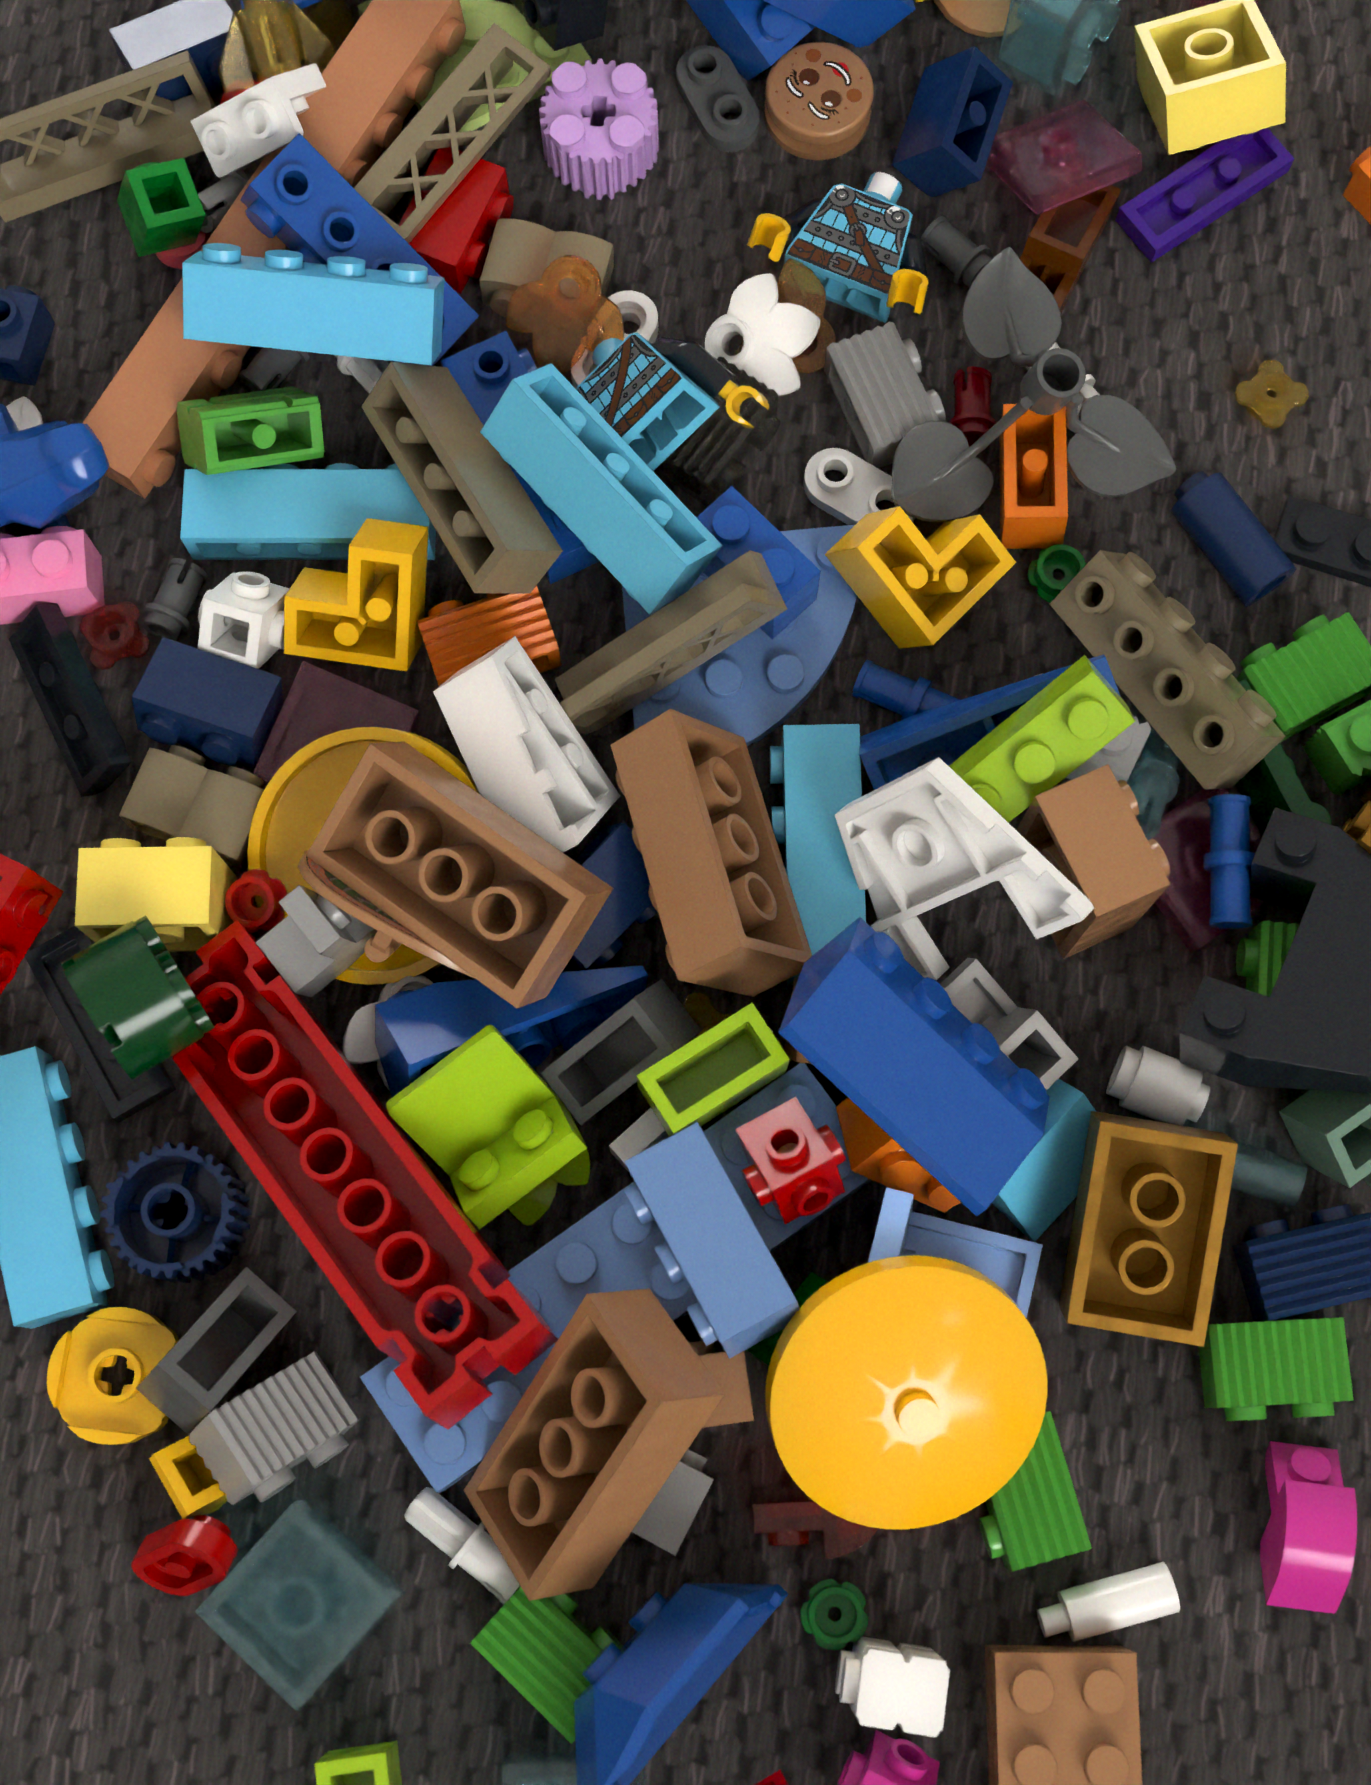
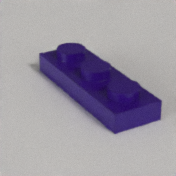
M1268 128L1261 129L1252 134H1243L1219 141L1119 207L1115 221L1152 263L1289 172L1294 157Z

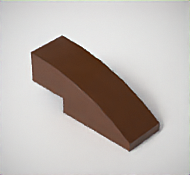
M1067 167L1031 230L1022 255L1019 258L1053 294L1061 314L1122 190L1071 167Z

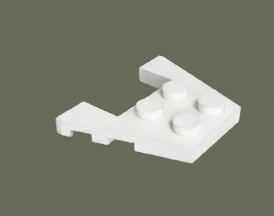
M940 757L848 803L834 814L859 890L868 889L878 919L871 925L872 929L890 936L900 948L903 958L924 978L929 977L937 980L950 967L917 915L996 880L1000 881L1036 940L1083 921L1094 909L1091 901Z

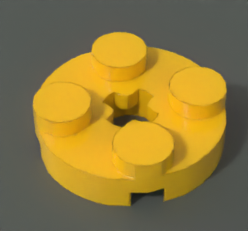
M127 1307L100 1309L86 1316L89 1318L79 1322L72 1331L68 1330L53 1349L47 1369V1391L53 1407L58 1408L62 1419L70 1425L67 1427L78 1437L103 1445L133 1443L161 1430L169 1418L142 1395L136 1387L179 1341L178 1335L158 1317L142 1310ZM123 1356L127 1358V1368L134 1371V1380L132 1384L124 1385L121 1395L115 1396L111 1394V1383L101 1381V1373L104 1367H114L117 1357Z

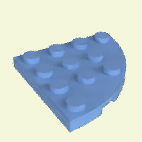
M855 525L780 531L821 571L817 599L773 640L759 627L633 708L634 730L665 711L673 709L744 737L746 745L749 746L752 743L759 742L784 723L807 700L826 675L841 648L852 619L857 595L828 560L825 553ZM702 572L691 588L708 577ZM622 586L625 628L628 631L650 615Z

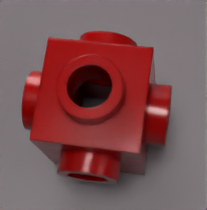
M796 1097L735 1129L750 1165L741 1170L751 1193L760 1207L772 1202L785 1225L800 1216H810L822 1211L832 1202L833 1198L845 1192L837 1166L845 1162L846 1158L839 1142L827 1124L818 1129L815 1128Z

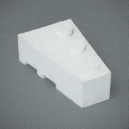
M516 636L460 669L433 691L479 794L564 853L578 845L620 797Z

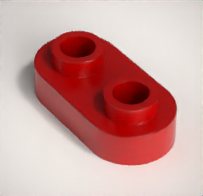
M195 1515L193 1519H180L147 1535L140 1545L131 1563V1567L134 1573L150 1586L168 1594L189 1596L224 1581L238 1554V1547L230 1538L231 1531L224 1523L207 1515Z

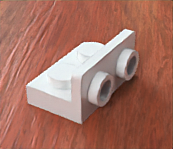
M317 63L272 76L190 121L217 177L227 176L289 144L299 133L303 136L304 131L297 115L309 109L305 98L327 87Z

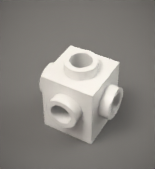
M247 571L232 572L214 589H209L202 598L198 613L200 624L198 649L259 669L279 649H284V600L290 588L270 583L269 578L259 573Z

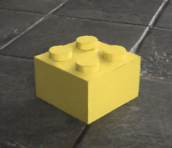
M1223 0L1134 26L1137 81L1168 155L1185 150H1195L1207 144L1243 134H1252L1261 129L1285 123L1286 62L1254 0Z
M125 838L105 839L101 841L100 848H79L75 926L94 942H97L131 921L135 922L146 915L168 952L197 951L234 923L227 913L225 897L231 884L237 880V876L212 846H206V842L198 838H170L166 840V847H141L140 842Z

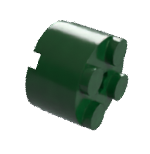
M146 915L135 922L131 921L60 963L68 982L98 1032L101 1031L110 1045L113 1044L115 1048L111 1049V1052L131 1080L204 1037L203 1034L215 1028Z

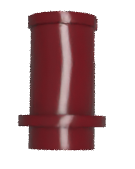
M972 366L967 367V383L965 382V372L962 369L954 374V417L949 420L950 424L963 432L969 447L996 424L995 419L991 416L992 374L985 368Z

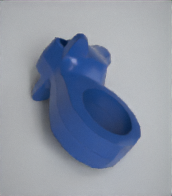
M1 403L0 527L11 523H19L37 529L42 528L43 530L53 526L71 527L65 514L99 488V480L110 467L102 443L88 424L83 423L68 424L65 421H53L19 431L7 408Z

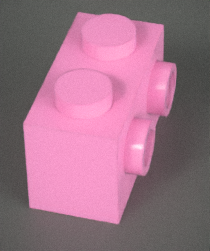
M53 526L44 529L41 534L20 537L0 533V625L23 622L37 604H58L64 617L105 612L102 556L84 529L76 530L68 526Z

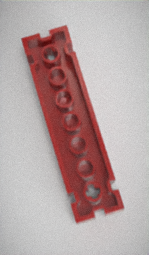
M237 919L196 951L203 964L185 977V980L215 1028L203 1034L204 1037L176 1053L172 1059L372 1342L379 1350L400 1363L393 1371L423 1414L449 1430L493 1394L483 1379L501 1365L513 1375L518 1374L555 1344L558 1338L530 1300L508 1280L511 1275L396 1122L390 1117L387 1110L348 1061L308 1005L298 994L294 993L255 943L257 940ZM458 1312L461 1314L458 1317L461 1322L452 1331V1327L447 1324V1320Z

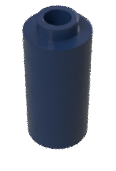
M1204 471L1198 472L1187 479L1174 492V496L1178 501L1171 509L1172 514L1245 607H1249L1281 586L1296 571L1295 565L1221 472L1212 474L1209 477Z

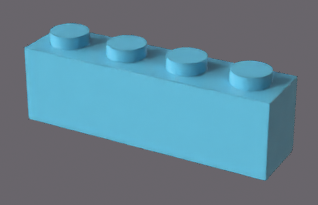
M226 243L204 244L203 251L196 252L182 262L183 339L432 365L442 351L445 277L428 275V268L426 266L413 263H394L390 265V271L365 269V260L347 256L329 257L327 264L303 262L302 253L291 250H268L265 252V258L241 255V247Z
M552 363L512 379L480 433L499 452L502 459L517 471L541 497L544 504L556 513L583 542L585 548L596 556L622 584L627 593L649 615L687 592L723 545Z
M284 463L266 466L265 469H245L205 475L197 469H184L180 539L193 560H348L349 545L366 518L429 527L427 560H435L436 529L396 464H392L386 469H360L355 465L346 463L331 464L325 469H299L294 465Z
M859 724L783 725L781 746H770V784H782L783 806L771 807V825L777 844H784V867L812 956L859 917L866 922L865 890H859L834 816L848 803L862 797ZM800 973L787 979V986L793 985L794 978L799 977Z
M36 1046L0 1056V1266L13 1326L30 1329L107 1307L109 1304L105 1290L114 1287V1273L110 1259L104 1249L96 1251L91 1225L100 1222L98 1203L92 1188L89 1185L82 1187L76 1163L85 1160L84 1141L75 1122L67 1123L62 1101L71 1097L69 1076L61 1060L53 1061L52 1055Z

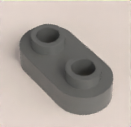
M708 45L696 46L686 51L677 63L676 84L680 95L705 140L712 147L724 152H736L747 148L756 139L759 131V110L730 57L721 49ZM706 67L712 69L713 71L711 73L703 74L699 73L697 70ZM727 113H734L739 117L734 120H727L722 116Z

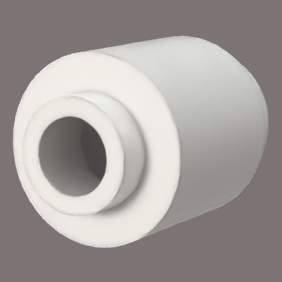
M1125 1046L1113 1068L1106 1094L1120 1099V1107L1158 1122L1183 1126L1186 1119L1195 1123L1199 1120L1210 1094V1086L1201 1083L1203 1078L1202 1070L1182 1064L1180 1060L1146 1046H1142L1139 1051Z

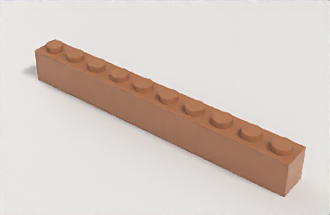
M372 0L321 75L327 87L305 98L309 109L297 115L304 131L303 137L353 188L371 169L383 150H387L402 131L403 120L416 102L421 103L428 96L433 86L435 73L445 58L453 56L459 50L466 32L460 1ZM287 145L264 157L205 244H233L241 247V255L265 258V252L268 250H290L277 236L269 238L261 233L248 219L245 213L248 207L240 200L249 184ZM183 277L83 422V424H88L102 443L110 466L104 475L144 499L154 486L161 487L164 485L174 471L176 464L175 456L181 449L176 409L177 402L195 399L210 401L211 397H217L222 388L227 389L235 382L242 367V359L251 347L183 339Z

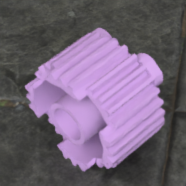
M598 59L596 64H592L590 60H585L584 66L572 61L561 64L552 72V86H546V96L541 97V108H539L544 159L547 161L548 168H552L555 178L561 176V183L564 186L571 183L573 191L576 192L579 189L581 192H584V198L588 199L591 194H595L597 200H601L603 195L607 194L610 199H614L616 192H626V185L630 184L635 187L637 185V178L645 179L646 169L652 170L653 163L657 162V152L659 151L658 110L653 89L647 88L646 74L634 63H623L616 67V61L611 60L607 65L604 64L603 59Z

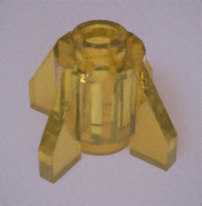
M243 0L245 9L233 13L218 66L224 93L255 86L251 72H256L259 84L272 76L301 68V61H305L306 66L317 63L322 73L335 55L333 44L292 0Z

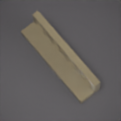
M494 23L354 189L409 244L551 74V66ZM513 61L529 73L517 87L495 88L513 67ZM505 102L496 112L495 103ZM481 104H488L490 121L482 130L458 132ZM468 146L459 156L458 147ZM451 147L453 165L445 174L421 176L430 165L438 148ZM421 190H431L422 200ZM414 191L416 209L399 226L388 218L387 215L407 192Z
M188 50L0 118V141L10 139L27 145L23 156L0 164V216L3 221L14 220L122 181L126 170L133 169L141 164L166 162L204 151L190 121L216 106ZM184 75L193 93L175 101L155 95L160 83ZM116 99L137 105L131 117L120 121L102 116L100 113L105 103ZM61 119L82 125L78 136L65 141L45 135L50 123Z
M751 550L747 551L556 677L555 682L563 698L560 705L577 731L581 734H589L601 729L786 611L787 607L762 554Z

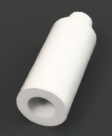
M1160 1562L1058 1591L1059 1603L1037 1609V1616L1045 1637L1068 1631L1070 1638L1075 1642L1180 1612V1602L1171 1573L1166 1564Z

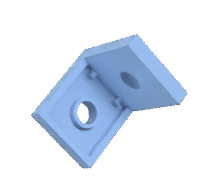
M886 1187L868 1263L889 1257L917 1255L944 1258L964 1264L993 1280L1011 1297L1027 1318L1043 1244L913 1212L914 1194Z

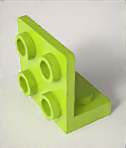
M493 1025L485 1026L386 1103L390 1117L449 1175L464 1214L479 1229L587 1149L569 1110L561 1099Z

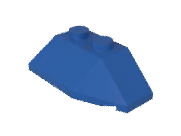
M685 1583L667 1598H664L658 1591H655L629 1619L628 1623L636 1632L619 1650L613 1642H610L582 1673L590 1684L574 1702L577 1785H630L789 1594L779 1584Z

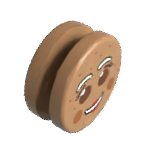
M829 42L805 43L786 52L774 63L766 81L764 116L767 129L775 142L787 152L809 160L836 158L857 146L868 130L874 95L873 80L867 66L849 49Z

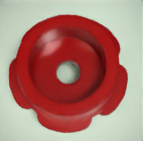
M253 869L244 872L241 878L231 884L226 893L225 907L229 917L234 922L238 919L249 932L254 933L259 929L270 931L285 917V911L279 904V901L288 893L280 879L270 878L265 870ZM257 895L263 899V904L259 908L253 903L254 897Z

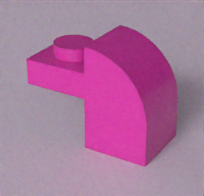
M1270 1441L1265 1456V1472L1271 1516L1260 1542V1562L1266 1605L1336 1614L1349 1584L1355 1558L1357 1539L1355 1488L1344 1487L1337 1449Z

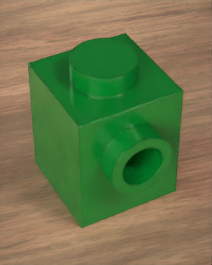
M179 158L161 163L149 162L125 171L117 203L138 257L195 244L206 214L185 159Z

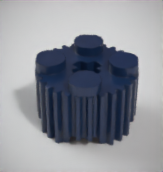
M164 1142L162 1148L154 1146L151 1155L144 1151L140 1152V1161L136 1163L129 1160L127 1162L129 1170L127 1172L118 1171L116 1181L107 1182L105 1187L110 1190V1194L101 1198V1202L107 1204V1209L100 1212V1217L107 1219L109 1224L105 1228V1232L114 1235V1238L109 1242L111 1247L120 1249L117 1256L120 1259L129 1261L128 1266L136 1269L137 1273L173 1283L176 1281L190 1283L191 1279L201 1281L204 1280L205 1274L216 1275L230 1265L233 1255L237 1256L240 1253L236 1248L237 1243H245L247 1240L242 1235V1231L250 1229L251 1224L245 1222V1217L251 1215L252 1210L244 1206L250 1200L249 1195L245 1194L244 1182L238 1177L236 1171L227 1167V1163L197 1146L191 1147L183 1142H179L176 1146L171 1142ZM183 1198H186L184 1205L188 1206L187 1216L176 1227V1223L167 1220L169 1208H180Z

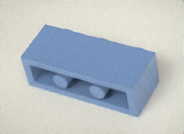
M698 1122L624 1161L635 1183L623 1190L642 1226L655 1219L666 1239L664 1243L654 1247L672 1283L675 1285L687 1279L698 1302L686 1309L705 1345L708 1346L719 1340L730 1359L784 1329L793 1315L800 1309L798 1302Z

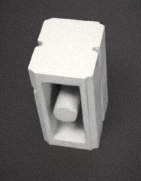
M862 1636L856 1643H853L852 1652L840 1650L836 1671L835 1694H840V1702L850 1705L860 1725L893 1730L898 1723L905 1733L937 1737L939 1732L943 1731L950 1669L947 1667L946 1661L933 1651L931 1647L900 1643L896 1648L891 1641Z

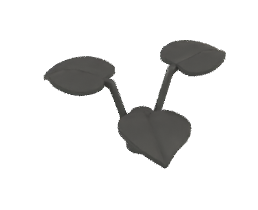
M1011 247L1005 248L993 257L974 279L962 306L961 327L967 344L980 358L987 361H996L1010 355L1011 362L1015 367H1031L1020 383L1022 399L970 447L965 435L959 428L942 421L921 423L912 428L902 438L893 457L891 499L896 507L900 506L906 514L914 518L929 522H947L964 518L978 509L988 498L994 480L990 468L976 456L1029 409L1040 415H1052L1060 411L1064 406L1066 407V427L1076 433L1067 443V467L1075 481L1092 494L1111 498L1125 496L1164 480L1176 471L1172 455L1160 434L1147 418L1127 401L1111 395H1094L1082 405L1079 417H1077L1078 406L1083 402V396L1078 392L1085 383V367L1081 359L1070 350L1064 348L1049 350L1054 345L1061 331L1062 320L1058 304L1046 285L1022 263Z

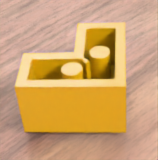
M900 506L866 514L825 553L828 560L899 649L934 645L1016 564V561L980 514L944 522L925 539Z
M366 518L349 545L348 573L304 567L285 595L284 654L407 672L422 644V635L417 620L423 619L425 614L429 527Z

